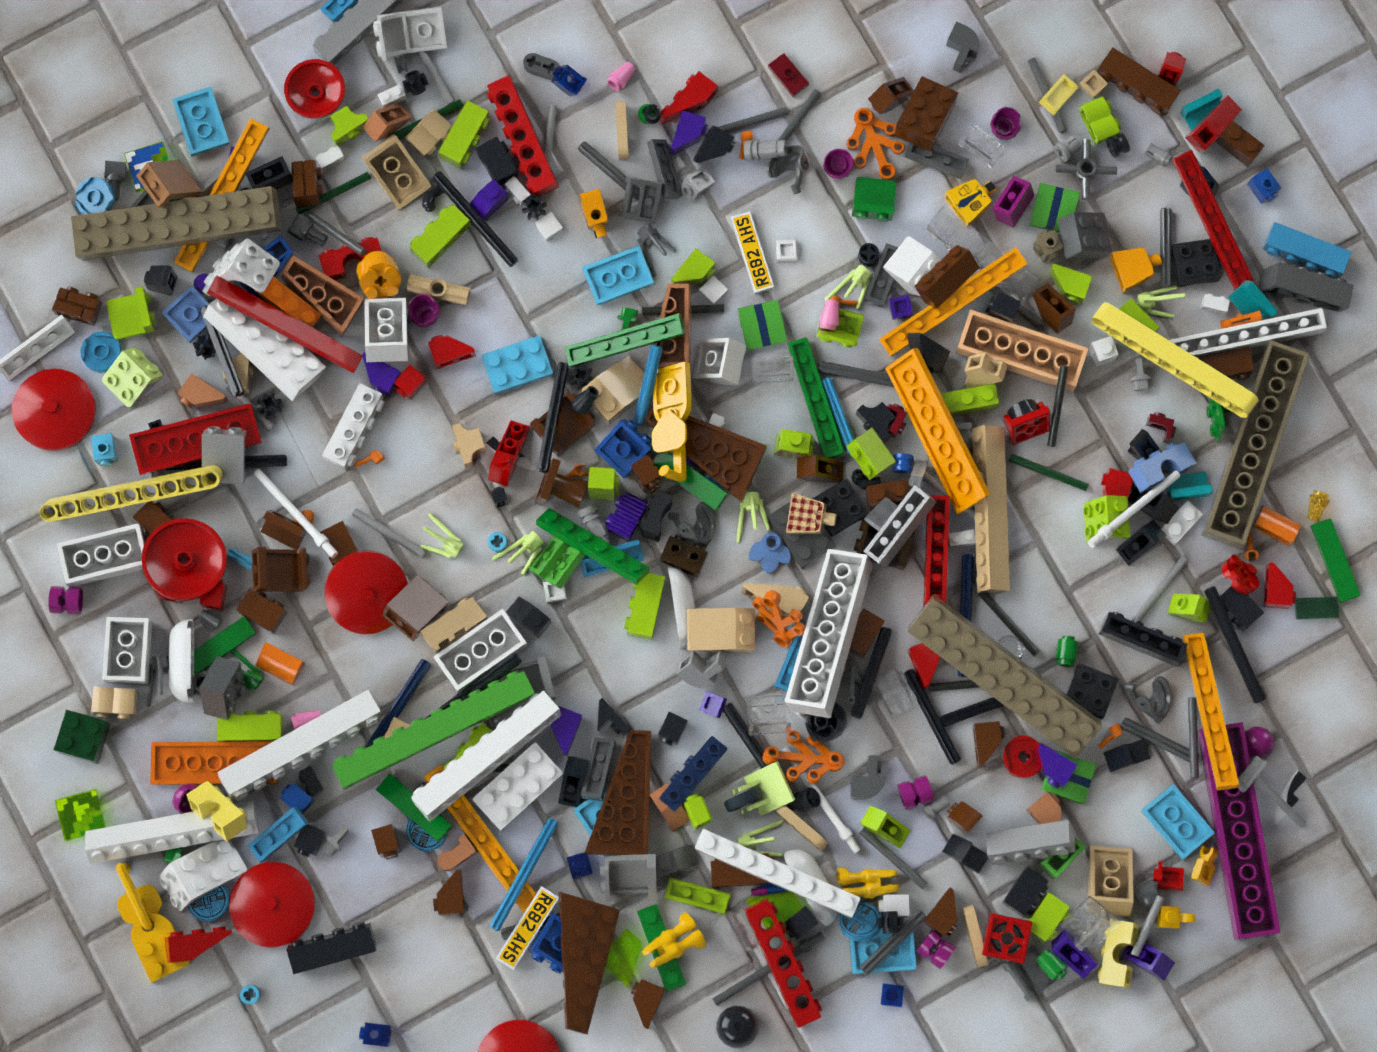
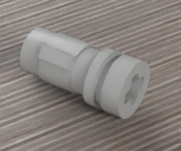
M745 140V160L752 161L754 158L755 160H760L761 158L786 157L787 142L786 140H765L761 142L760 140H754V142L753 140Z
M592 504L579 510L577 513L580 519H583L581 522L583 525H586L587 531L610 544L609 533L600 518L602 516L601 513L597 512L599 511L597 505Z

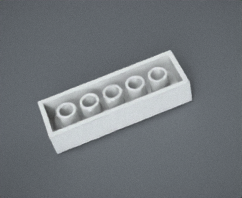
M238 282L234 283V285L245 290ZM215 299L208 305L203 315L292 402L316 382L326 368L306 347L218 299Z

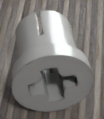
M1070 136L1062 143H1057L1054 146L1056 155L1063 162L1070 160V156L1081 149L1080 142L1074 136Z

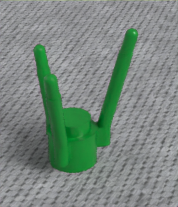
M233 649L231 652L252 670L248 669L246 672L242 670L246 689L249 691L252 688L257 690L264 678L260 674L261 670L255 668L237 650Z

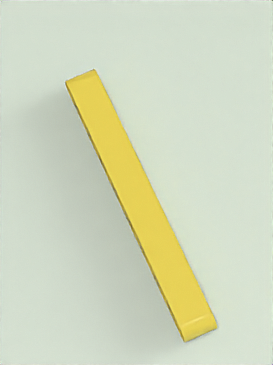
M1106 302L1103 303L1091 318L1092 323L1097 328L1236 415L1247 418L1258 403L1259 399L1254 393L1113 305Z
M211 465L51 498L42 505L39 514L44 521L52 522L212 489L222 480L223 472L218 466ZM213 473L216 475L217 480H210L207 474ZM187 478H194L196 485L189 484ZM167 482H174L176 489L169 488ZM147 486H153L156 489V493H150L147 490ZM127 490H133L136 497H130L127 494ZM107 494L115 496L116 501H109ZM87 498L93 499L95 506L89 505ZM67 502L73 503L75 510L69 509ZM47 506L54 508L55 514L49 513Z

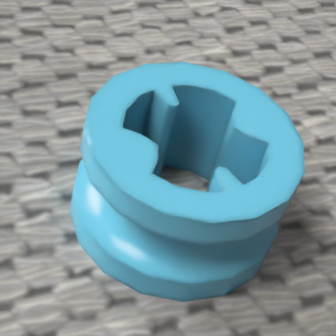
M500 532L492 533L488 538L490 549L494 552L504 550L507 546L506 537ZM495 537H499L500 540L503 539L500 547H496L495 544L492 545Z
M247 985L242 988L240 998L246 1004L256 1003L260 998V991L254 985ZM251 988L254 990L253 993H256V997L251 998L249 1001L246 999L247 996H244V993L248 992Z

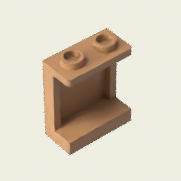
M180 160L147 162L136 175L158 207H164L170 199L196 198L202 192Z

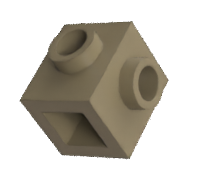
M1045 230L1037 235L1038 238L1034 242L1033 249L1042 262L1047 260L1053 261L1061 256L1064 247L1060 234L1057 235L1055 230L1050 232Z

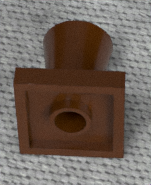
M553 458L548 472L544 473L534 503L543 505L548 500L549 495L579 508L588 481L558 474L557 471L561 461Z

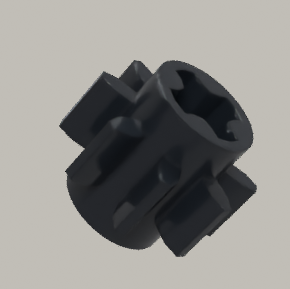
M418 70L408 72L405 75L406 80L402 81L406 92H411L414 96L425 92V86L429 85L426 75L424 73L420 74Z
M530 195L528 201L523 200V204L526 207L522 209V213H528V220L536 218L538 221L541 214L546 215V211L542 208L547 207V203H541L540 195L537 198H533ZM532 205L536 206V211L533 210Z
M209 334L198 335L197 342L193 343L194 349H196V356L202 355L204 360L215 357L216 350Z
M584 363L578 368L574 365V372L568 373L569 377L574 378L570 381V385L576 384L578 390L586 386L589 381L594 379V377L589 376L592 373V368L587 370ZM578 374L585 375V379L578 378Z
M263 393L264 397L262 400L257 399V404L260 405L257 411L258 413L263 412L265 419L268 416H272L275 419L277 411L282 412V408L277 406L282 403L281 398L276 400L275 393L271 395ZM270 403H273V406L266 408V405L269 406Z
M898 911L882 912V918H877L878 928H883V934L899 933V927H904L903 916L898 917Z

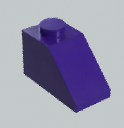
M682 110L671 145L672 155H676L699 143L701 137L706 136L708 130L706 117Z
M493 179L477 193L470 205L485 221L508 201V195Z
M364 352L362 357L370 384L374 388L373 390L382 393L383 396L384 394L391 396L395 389L394 382L401 375V371L385 362H366V353Z
M558 706L561 716L551 724V728L563 755L568 756L582 720V714Z
M1040 743L1037 751L1044 778L1048 780L1047 783L1056 789L1061 787L1063 789L1076 769L1077 764Z
M1067 927L1052 941V951L1082 979L1098 965L1084 943Z
M1144 944L1139 957L1131 954L1134 946H1127L1121 955L1123 958L1165 981L1175 964L1163 952Z

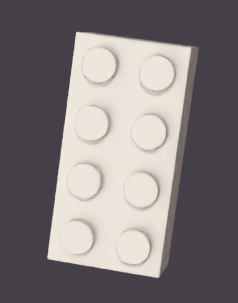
M137 523L58 543L57 547L65 583L69 587H76L143 570L141 558L146 542L143 527Z
M501 609L436 654L434 659L459 694L510 655L519 653L528 645L508 615Z
M534 742L472 800L493 824L502 831L559 779L563 772Z

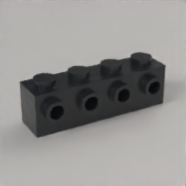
M1114 611L1109 612L1105 616L1098 634L1175 667L1180 664L1187 644L1176 636L1169 637L1159 629H1150L1145 627L1142 622L1128 620L1124 618V615Z
M358 922L352 925L353 928L344 930V927L332 930V933L328 935L319 933L311 936L310 940L303 941V939H297L290 942L291 945H288L286 951L293 975L376 952L377 945L371 923Z

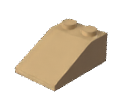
M394 134L361 157L398 210L432 187L398 137Z
M628 355L598 375L581 392L589 386H593L598 390L599 394L592 407L610 425L638 401L644 372Z
M744 583L741 591L743 595L752 600H755L756 597L763 598L770 590L777 591L781 595L779 607L783 618L788 616L792 609H797L802 613L809 601L807 592L798 586L795 589L792 586Z
M687 609V651L719 652L721 650L723 653L744 654L754 651L755 609Z
M1090 845L1087 913L1130 917L1134 903L1132 849Z

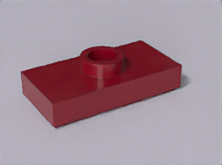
M785 53L768 64V68L792 97L809 86L808 81Z

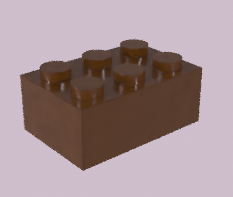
M921 76L896 124L894 136L931 152L956 105L959 92Z

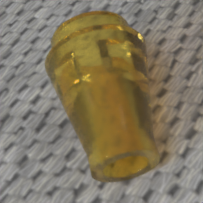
M1313 490V493L1310 494L1307 519L1319 522L1320 517L1330 502L1328 500L1329 494Z

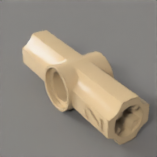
M410 274L406 292L416 295L428 294L437 302L446 301L467 306L471 288L447 283L442 279H429ZM438 286L444 288L443 292L440 294H435L433 292V290Z

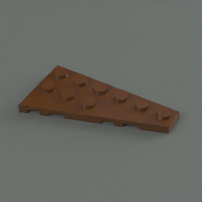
M652 403L645 422L654 429L658 421L654 416ZM688 416L685 421L687 425L686 457L742 503L766 451V445Z
M629 731L584 854L608 856L648 854L651 731Z
M558 892L562 932L561 953L564 972L565 1029L588 1035L620 909Z

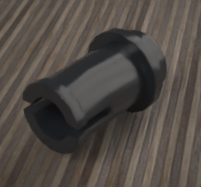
M655 104L649 105L645 112V120L650 124L658 123L661 118L659 108L657 109L658 106Z

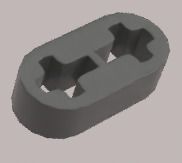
M530 53L524 57V69L528 73L547 80H555L560 76L561 70L557 61L536 53ZM535 59L537 65L529 67L528 61L532 62ZM554 66L556 72L548 74V69Z

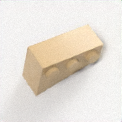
M473 597L470 599L464 598L457 604L458 607L452 611L445 612L438 620L420 631L435 654H438L488 619Z

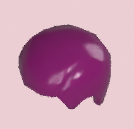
M1011 107L998 109L990 122L991 131L995 137L1000 140L1015 138L1021 129L1020 114Z
M834 149L824 158L823 167L828 176L841 180L853 172L854 160L847 150Z
M419 294L413 297L408 304L410 319L418 327L427 328L435 324L440 316L438 303L428 294Z
M1256 726L1245 731L1250 757L1258 756L1264 759L1272 753L1275 746L1274 737L1267 729Z
M187 783L180 786L174 793L172 803L175 810L180 814L193 812L186 794L197 788V785Z

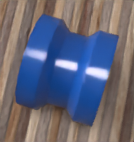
M904 453L894 454L893 458L896 462L892 467V472L911 474L913 471L911 462L914 460V456Z

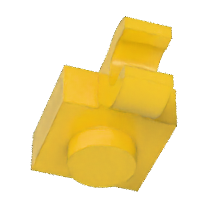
M1202 846L1200 849L1202 859H1197L1191 878L1202 885L1209 886L1216 869L1213 862L1218 855V850L1211 848L1208 853L1209 848Z
M1161 906L1157 915V928L1178 929L1180 928V923H1195V914L1180 913V907Z

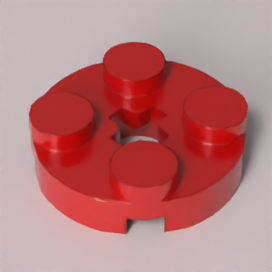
M1232 555L1222 564L1221 570L1225 579L1229 577L1232 581L1230 585L1238 592L1249 595L1260 586L1256 576L1258 572L1256 567L1250 563H1245L1237 555Z
M1023 735L1013 738L1005 746L1002 760L1005 768L1012 776L1030 778L1041 770L1042 766L1037 751L1040 743L1030 736ZM1021 751L1030 756V758L1026 759V763L1018 759Z

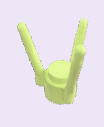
M859 265L825 298V301L831 299L851 280L853 283L844 297L848 298L856 286L862 287L863 285L856 309H860L867 288L871 283L869 280L872 275L871 271Z
M1176 285L1150 292H1142V294H1137V305L1146 314L1174 318L1173 314L1151 310V308H1155V301L1184 298L1186 294L1154 296L1176 290L1178 288Z
M747 492L743 502H740L737 543L741 541L745 508L747 512H751L754 530L758 529L757 510H760L766 529L770 530L763 507V500L759 499L758 492Z
M429 513L428 517L449 537L445 539L424 526V531L444 543L442 548L445 551L426 545H421V548L444 555L449 559L451 556L456 558L464 544L460 542V538L455 536L437 518Z
M532 531L529 535L525 534L520 540L492 557V560H497L522 544V547L508 562H513L525 550L529 553L534 551L521 572L522 575H525L536 556L542 551L540 546L544 542Z
M783 820L749 833H743V837L737 838L738 844L755 850L757 849L756 844L775 841V837L755 840V837L752 836L783 824ZM755 851L760 854L769 853L770 857L784 856L783 853Z

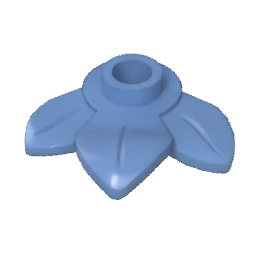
M774 532L766 534L762 541L754 543L749 552V560H760L761 566L767 574L773 572L779 562L789 564L791 557L789 549L783 545L781 536ZM770 540L776 542L774 547L769 546L768 542Z

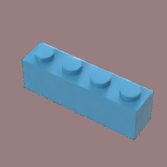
M1276 222L1271 226L1263 246V250L1267 251L1271 256H1281L1286 258L1287 262L1292 264L1299 263L1309 268L1310 271L1328 274V277L1333 279L1340 278L1343 275L1351 255L1349 250Z

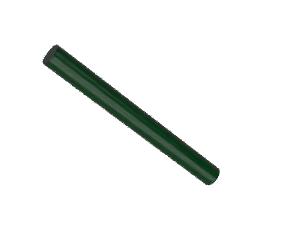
M459 99L437 110V112L443 117L464 105ZM422 119L388 135V137L394 134L398 139H401L408 135Z
M369 172L324 193L323 197H320V204L372 179ZM307 205L306 207H296L295 209L297 213L303 214L306 210H311L318 205Z
M1011 453L1009 458L1010 462L1083 491H1086L1089 484L1018 455Z

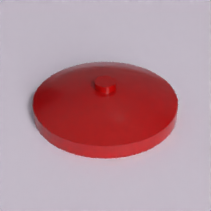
M46 369L31 375L20 385L12 403V418L19 434L31 445L47 451L65 450L78 444L91 430L96 416V403L89 386L76 374L63 369Z
M181 518L160 525L149 535L142 550L141 561L145 578L156 592L172 600L191 601L209 594L217 587L226 570L227 556L224 543L213 528L198 520Z
M368 550L354 552L340 559L329 572L324 587L325 603L333 619L346 630L358 634L378 633L393 625L382 616L386 605L408 585V582L400 566L389 556Z
M281 862L260 863L248 869L236 881L229 900L230 916L237 931L248 941L262 947L274 948L285 946L301 937L310 926L315 912L314 892L307 878L296 868Z
M511 1020L493 1028L484 1037L477 1052H560V1049L554 1037L541 1025L527 1020Z

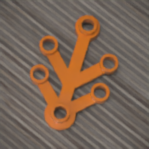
M860 108L855 112L854 121L856 127L846 144L849 150H856L859 146L858 139L863 129L865 130L867 137L859 155L854 159V165L858 169L864 168L867 155L872 147L880 166L879 177L882 180H891L895 175V167L891 163H887L880 145L892 149L894 154L900 155L904 151V144L901 141H893L875 133L872 126L884 130V133L891 137L895 134L896 125L874 118L873 112L868 108ZM866 116L868 120L862 121L860 117ZM892 127L894 131L888 132L887 128ZM855 141L856 146H850L849 142ZM899 145L902 149L897 151L894 146ZM862 159L864 163L859 165L856 161ZM888 170L890 175L885 176L883 171Z
M770 590L763 598L756 597L752 606L759 610L756 615L757 620L774 632V641L779 646L788 647V645L792 644L793 637L804 634L806 626L800 622L803 614L797 609H792L790 614L783 618L779 607L781 595L775 590ZM795 622L792 629H786V626Z
M795 730L789 731L786 739L789 744L794 745L801 753L779 751L776 747L771 746L765 749L762 756L763 761L767 765L779 760L802 762L797 767H790L788 769L786 778L791 782L797 781L799 776L812 765L823 764L817 770L812 769L808 772L807 780L811 784L818 783L819 779L828 771L836 772L841 770L845 764L842 754L830 751L821 741H812V737L809 735L807 743L821 753V755H815L800 740V734Z

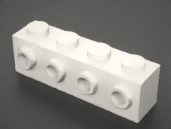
M359 383L322 454L325 461L344 470H347L348 466L351 467L356 459L354 454L358 448H362L366 440L364 435L367 429H372L375 423L373 418L376 412H380L383 408L385 401H383L382 393Z

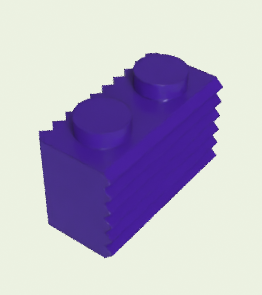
M625 492L624 496L620 495L615 503L617 509L614 514H609L605 524L607 525L608 532L629 542L647 509L648 502Z

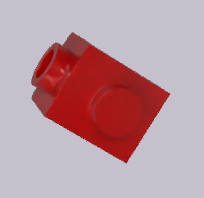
M1158 861V869L1154 868L1153 881H1157V889L1183 891L1184 868L1163 867V862Z

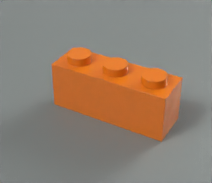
M272 277L265 291L262 293L255 292L272 306L310 327H313L322 315L275 277Z

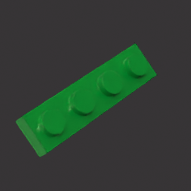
M657 904L637 911L648 944L660 936L662 931H666ZM655 949V951L652 952L654 959L656 957H660L659 953ZM677 958L657 967L666 992L686 985Z

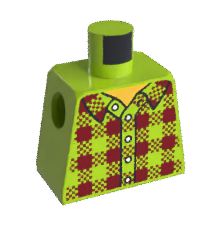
M782 429L776 435L773 455L795 459L811 456L814 452L815 439L810 433Z

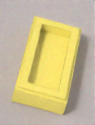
M1063 74L1039 103L1054 116L1079 86Z

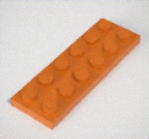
M273 741L151 742L150 784L185 785L191 783L201 785L208 781L212 785H222L217 772ZM272 778L266 783L278 784V780H274V778Z

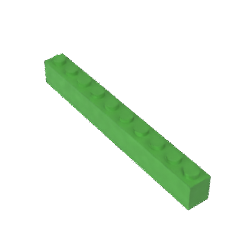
M516 670L508 674V679L502 682L499 680L491 682L487 685L488 689L480 691V689H477L468 694L469 698L463 701L459 698L449 704L450 707L442 710V708L434 710L430 713L431 717L426 719L420 717L411 722L412 726L406 729L400 727L392 731L393 735L386 739L384 736L379 737L373 741V745L367 748L365 745L354 750L355 754L349 757L343 755L335 759V764L332 765V768L343 790L530 699L535 692L525 672L519 673Z

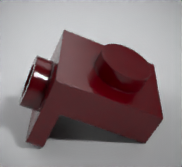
M888 404V409L896 416L889 434L891 437L896 438L897 434H902L906 427L904 420L907 412L898 404Z
M1159 412L1150 413L1145 426L1164 430V443H1167L1170 438L1173 439L1176 432V427L1173 426L1174 419L1166 418L1165 414Z

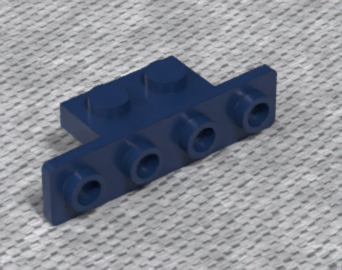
M711 736L695 756L690 755L683 764L685 768L681 772L678 770L670 779L672 783L662 793L659 800L675 812L724 755L727 747L714 736Z

